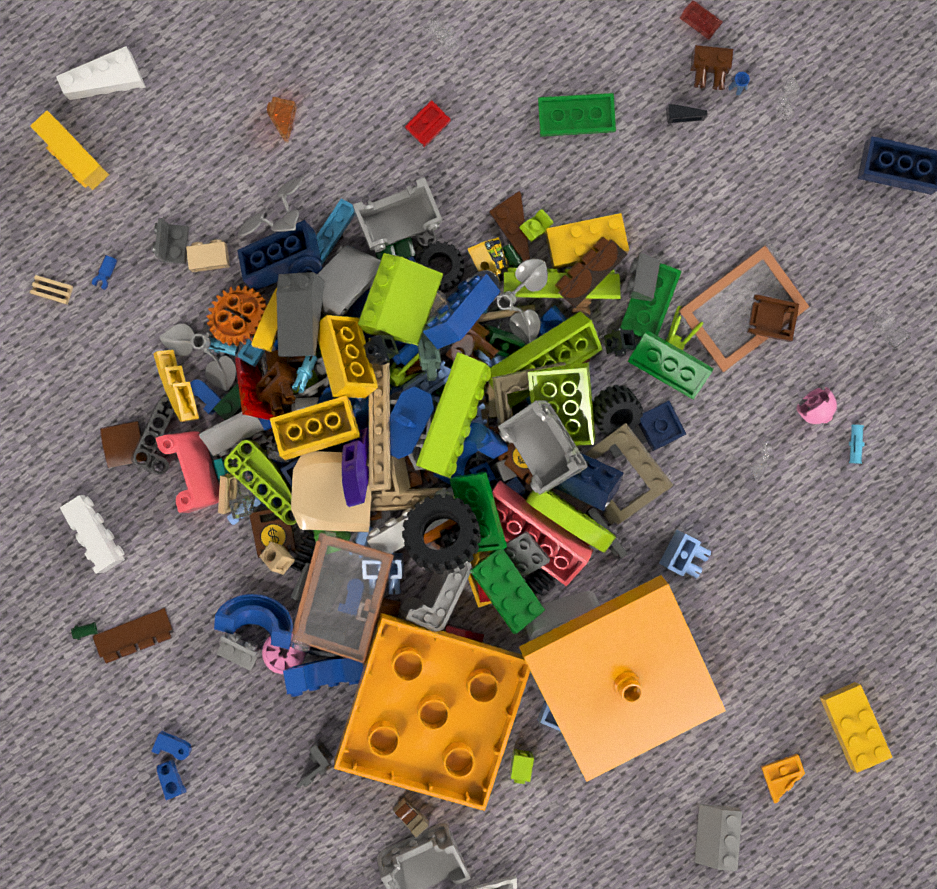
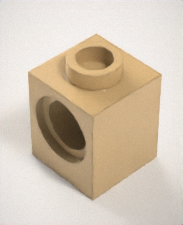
M270 542L259 556L271 571L282 575L285 574L295 561L284 546L274 542Z

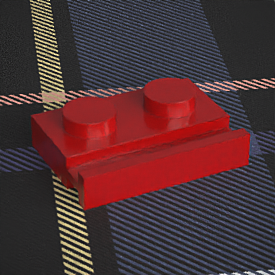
M431 100L405 126V129L425 148L451 122V119Z

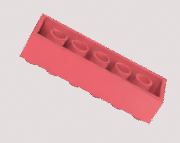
M499 481L492 489V494L505 541L508 542L527 531L551 559L549 563L541 568L567 586L588 563L593 549L526 502V499L502 481Z

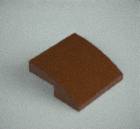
M139 421L100 428L108 468L132 464L131 455L142 434ZM138 453L136 460L142 462L146 460V457L143 453Z

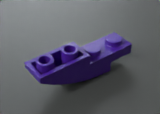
M368 428L359 430L360 438L351 440L349 444L343 446L342 485L348 507L365 503L369 481V467L366 466L369 450Z

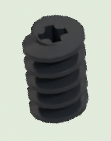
M306 530L304 532L308 536H301L304 544H297L301 550L293 551L297 558H294L295 561L290 566L299 572H302L307 562L311 563L316 545L314 534Z
M537 569L538 576L530 574L532 581L524 579L536 597V594L544 596L542 589L550 591L548 584L556 586L554 581L556 578L545 570Z

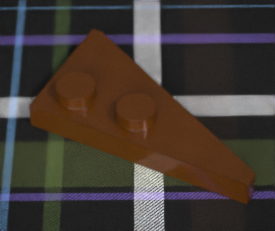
M518 191L490 210L489 213L524 262L530 259L527 236L519 228L525 222L521 193Z

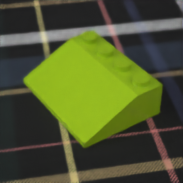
M384 253L358 325L365 333L376 336L389 335L393 336L394 340L418 346L443 273L403 257Z
M589 363L567 364L528 371L531 404L535 401H547L556 412L576 446L594 445L596 436Z

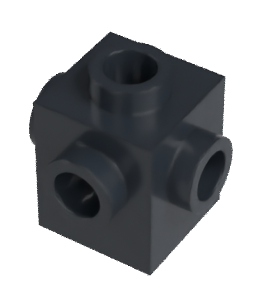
M616 328L612 329L611 333L604 335L607 354H615V357L625 356L626 352L636 349L633 330Z
M377 335L370 338V341L363 345L366 357L371 364L385 365L390 362L389 359L399 354L393 336Z

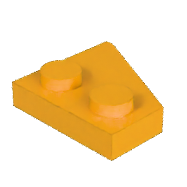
M798 754L760 766L774 804L780 801L779 798L786 791H789L794 786V783L805 774Z

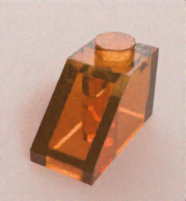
M272 97V101L268 102L267 113L284 142L288 143L297 105L295 101Z

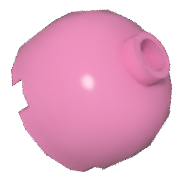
M825 387L826 390L817 388L803 398L808 400L801 406L797 405V412L806 422L822 424L832 420L837 409V401L828 387Z

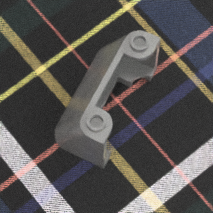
M425 177L416 180L417 185L412 188L408 186L407 190L373 203L368 201L367 206L363 205L362 201L353 204L355 217L370 250L380 252L386 249L387 245L426 230L431 232L440 228L439 225L442 223V218Z
M341 246L336 251V256L317 274L325 281L320 318L323 319L326 315H346L354 302L369 287H372L381 260L351 246Z
M547 401L533 402L498 426L501 438L505 442L508 441L515 445L532 473L533 477H531L532 482L530 485L539 495L587 468L585 459Z
M433 541L429 547L434 550L446 549ZM466 561L463 569L460 570L457 567L454 569L455 572L450 574L448 571H444L443 574H437L434 571L421 600L416 597L406 598L399 612L407 620L431 631H441L446 626L471 573L469 570L472 568L471 563Z
M583 591L541 604L545 611L526 626L529 641L600 606L596 595L591 591Z
M445 823L435 825L423 831L418 837L412 836L382 850L377 856L380 877L386 889H425L448 877L455 884H461L471 879L453 835Z

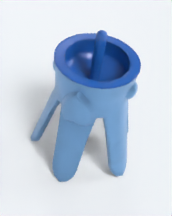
M739 72L735 77L731 78L734 81L728 88L732 90L734 87H737L736 95H741L744 87L745 90L748 89L747 84L750 81V77L746 72Z

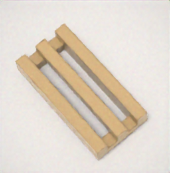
M35 275V282L32 284L33 288L30 290V294L68 305L73 286ZM39 281L63 287L68 290L67 292H64L58 289L47 287L39 284ZM37 288L64 295L65 299L38 292Z
M231 473L220 476L218 513L226 514L236 509L238 479Z

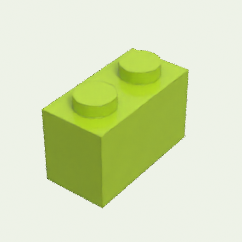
M513 749L510 778L514 779L515 783L525 784V782L531 781L534 756L531 751Z

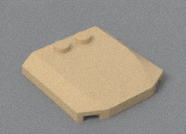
M314 451L301 455L296 463L292 477L291 511L300 529L369 532L371 507L369 481L365 503L348 507L342 485L343 452ZM368 453V455H367V461H366V466H368V467H369V453Z

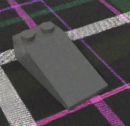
M314 272L279 274L276 296L278 356L316 355L325 281Z

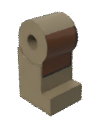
M403 798L393 808L395 814L411 830L415 837H418L429 826V820L406 798Z

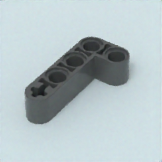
M163 397L156 403L131 455L133 465L154 475L164 474L169 468V463L165 458L154 454L158 446L155 438L163 436L174 412L168 397ZM168 402L167 406L170 407V409H166L163 415L157 414V412L161 413L164 408V406L161 404ZM154 418L162 421L161 428L154 427ZM147 435L154 439L152 446L147 445L144 441ZM138 453L145 455L146 460L144 463H139L136 460ZM156 461H160L163 464V470L160 472L154 468Z

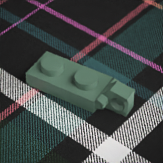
M423 333L418 345L420 366H422V371H426L428 381H435L437 377L436 370L440 369V352Z

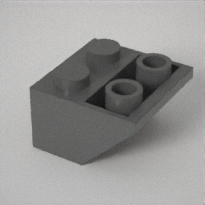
M639 253L638 257L634 258L630 266V273H633V275L628 280L626 292H629V298L650 302L654 299L660 260L643 253Z

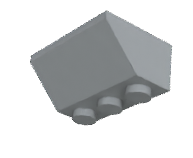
M242 412L200 433L199 436L213 456L222 458L230 454L229 450L236 447L241 441L251 438L254 440L259 439L266 430H264L257 417L242 415Z
M699 804L695 863L718 870L738 871L742 811L738 807Z

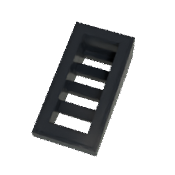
M668 104L666 107L668 124L704 121L708 114L707 110Z

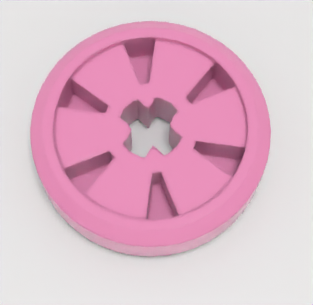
M292 633L291 646L287 653L288 657H284V655L281 657L279 655L281 652L280 647L270 645L271 636L265 641L262 657L266 666L273 672L283 674V670L303 663L305 658V652H303L304 643L293 639L294 633Z

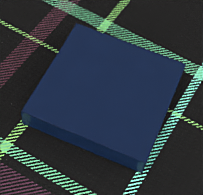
M669 400L643 413V417L640 418L641 422L638 424L652 452L686 435Z

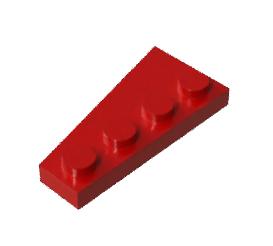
M237 356L235 363L242 415L266 420L276 417L271 414L270 404L257 399L255 385L262 378L257 364L254 367Z

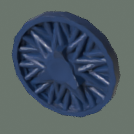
M304 256L291 264L287 274L310 272L318 274L322 270V264L313 256Z

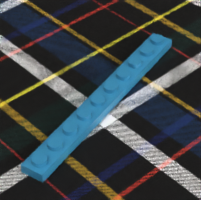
M342 198L316 236L322 259L321 264L324 263L355 216L353 205ZM248 339L246 345L242 347L237 356L255 367L266 350L253 347L251 345L252 341Z

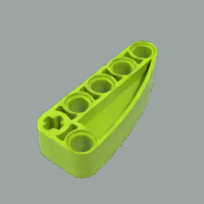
M254 440L241 441L226 457L224 461L225 468L284 523L288 525L297 523L296 519L290 520L288 518V512L291 510L292 487L282 471ZM246 443H249L252 446V451L250 454H247L244 451V445ZM237 459L238 466L233 467L231 460ZM246 471L253 473L252 481H248L245 478ZM261 484L267 486L268 491L266 494L260 492L259 486ZM275 497H279L282 500L281 507L274 505Z
M534 490L531 491L526 499L528 504L601 552L605 553L615 540L616 536L579 509L578 511L575 510L573 505L563 498L560 499L561 497L553 491L548 490L540 495Z

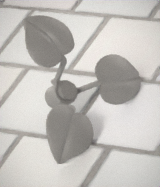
M301 176L292 179L279 189L277 196L282 197L287 211L283 218L273 224L266 218H263V213L253 215L241 226L237 237L240 238V236L252 233L261 223L270 225L273 232L296 230L299 211H290L286 198L297 190L305 177Z
M529 259L522 262L517 267L515 273L517 280L522 283L513 292L506 291L502 295L500 292L497 296V305L500 309L520 312L511 316L509 326L513 334L527 344L534 341L538 336L541 326L540 318L532 309L523 312L521 308L514 307L513 305L516 303L515 294L524 285L530 291H539L546 285L548 279L547 266L545 261L541 259ZM488 270L480 271L466 280L468 282L476 275L480 277L487 273L496 286H499L498 277Z
M225 309V310L231 312V313L233 314V316L236 315V314H234L231 310ZM177 324L159 336L165 347L169 350H174V354L179 356L191 354L193 348L204 350L205 353L215 360L206 367L205 375L207 380L212 385L225 391L231 388L236 379V365L230 357L222 356L218 359L216 355L209 351L208 348L211 345L209 337L214 334L207 332L205 335H194V331L190 326Z

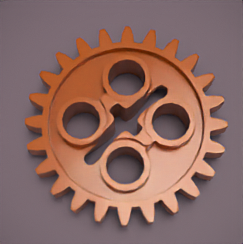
M238 285L236 291L232 287H230L229 293L223 290L224 296L217 295L218 301L211 302L214 308H208L212 313L207 315V318L210 320L207 322L210 332L214 334L213 336L217 340L219 339L223 344L226 342L229 346L232 343L238 346L240 341L246 345V339L253 341L252 336L255 335L267 307L265 299L259 292H256L253 288L249 290L247 286H244L242 290ZM225 309L231 310V311H232L234 314H236V315L233 316V314H232L231 312H229V311H227V310H225Z

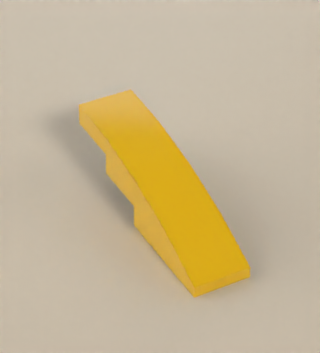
M277 288L264 311L251 343L255 348L270 352L278 336Z
M174 350L156 351L153 355L162 384L180 422L199 419L191 384L185 381L182 365H177Z

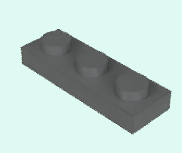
M594 507L586 511L591 519L612 533ZM615 538L609 550L614 557L619 556L622 559L628 553L617 538Z

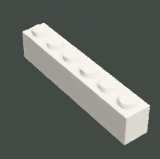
M452 486L448 489L442 488L435 493L441 494L442 498H445L446 494L452 495L453 499H455ZM408 508L402 512L401 517L397 519L392 518L385 523L384 527L371 530L368 533L369 536L366 537L371 548L392 554L405 546L404 539L402 538V531L405 530L403 522L408 520L407 513L409 510L414 511L415 508ZM440 519L433 522L426 529L425 533L449 519Z

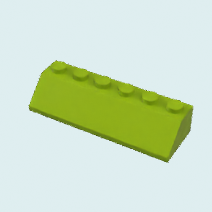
M508 268V271H504L503 293L506 291L513 292L522 283L515 276L517 268ZM547 268V283L541 290L530 291L524 285L515 295L516 297L563 298L558 294L560 290L555 284L564 275L569 277L567 272L570 269H565V272H557L556 268ZM612 270L586 298L621 299L620 275L615 273V270Z
M580 311L492 366L489 379L492 389L494 390L492 377L564 362L566 365L578 364L603 350L592 320ZM526 389L508 393L507 400L510 408L529 397L530 390Z
M457 352L416 466L451 479V476L457 469L456 462L458 457L463 452L465 438L470 434L472 419L477 415V405L479 400L483 398L484 386L491 376V367L487 364Z

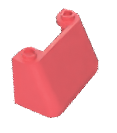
M197 431L168 434L155 438L158 448L162 453H177L188 489L176 496V506L179 513H190L219 503L220 485L209 450L200 438V432Z

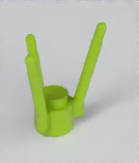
M678 306L666 341L683 350L686 343L701 328L703 322H700L681 342L682 338L675 335L681 320L679 315L681 306Z
M419 353L403 368H395L397 364L395 362L392 363L390 367V384L392 386L401 387L405 382L420 374H410L405 377V371L419 359Z

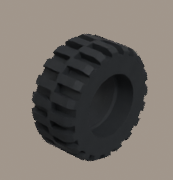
M435 494L433 499H430L428 496L423 498L425 502L421 504L417 502L414 505V511L409 510L407 513L408 520L403 522L405 530L402 531V538L404 539L406 550L420 568L424 567L430 573L436 571L437 574H443L444 571H448L450 574L454 573V569L457 567L460 570L463 569L466 561L470 563L474 559L472 555L473 553L477 554L479 550L478 543H481V530L475 514L468 504H464L463 500L458 497L453 499V496L448 494L445 495V498H442L441 494ZM440 519L455 521L459 525L460 534L452 546L442 550H434L425 544V531L433 522Z

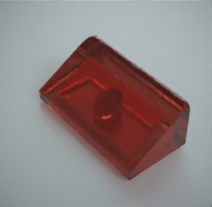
M693 0L680 16L682 21L708 40L712 38L723 23Z

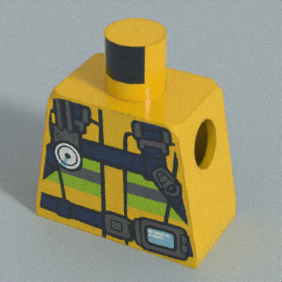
M499 237L468 248V252L478 272L488 270L498 277L499 282L504 280L500 269L507 267V262Z

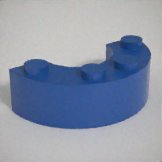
M471 423L470 434L465 438L463 452L458 457L456 462L457 469L451 478L464 475L467 461L477 451L492 459L507 452L506 442L499 434L480 423ZM434 473L435 477L451 484L450 478Z
M258 594L237 596L225 602L215 614V630L234 634L236 629L243 625L256 624L264 627L271 636L270 645L290 649L293 630L291 616L281 603L270 597Z
M341 656V658L323 659L283 670L287 695L291 694V697L303 695L302 691H307L308 689L309 691L321 689V685L328 684V687L340 685L339 682H349V685L358 684L363 672V664Z

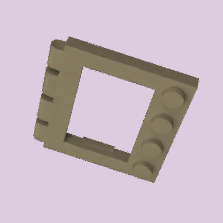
M560 362L492 377L498 426L511 418L507 394L529 389L528 371L566 365V363Z
M627 423L584 454L597 459L608 451L612 445L616 444L650 488L646 493L643 492L629 502V505L621 511L614 501L611 500L606 507L607 511L602 514L610 525L615 522L619 525L673 486Z

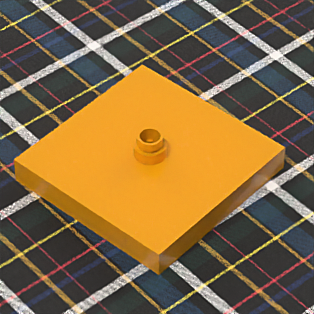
M662 575L519 646L586 782L726 711L672 590Z
M381 613L334 759V769L485 811L530 674V669L523 655L444 631H431L416 623Z

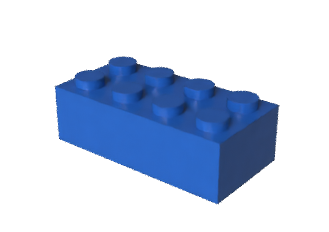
M487 273L480 277L476 275L468 282L466 280L461 282L457 286L458 290L447 298L448 302L437 310L438 314L426 323L428 326L423 330V333L437 349L462 340L501 292Z

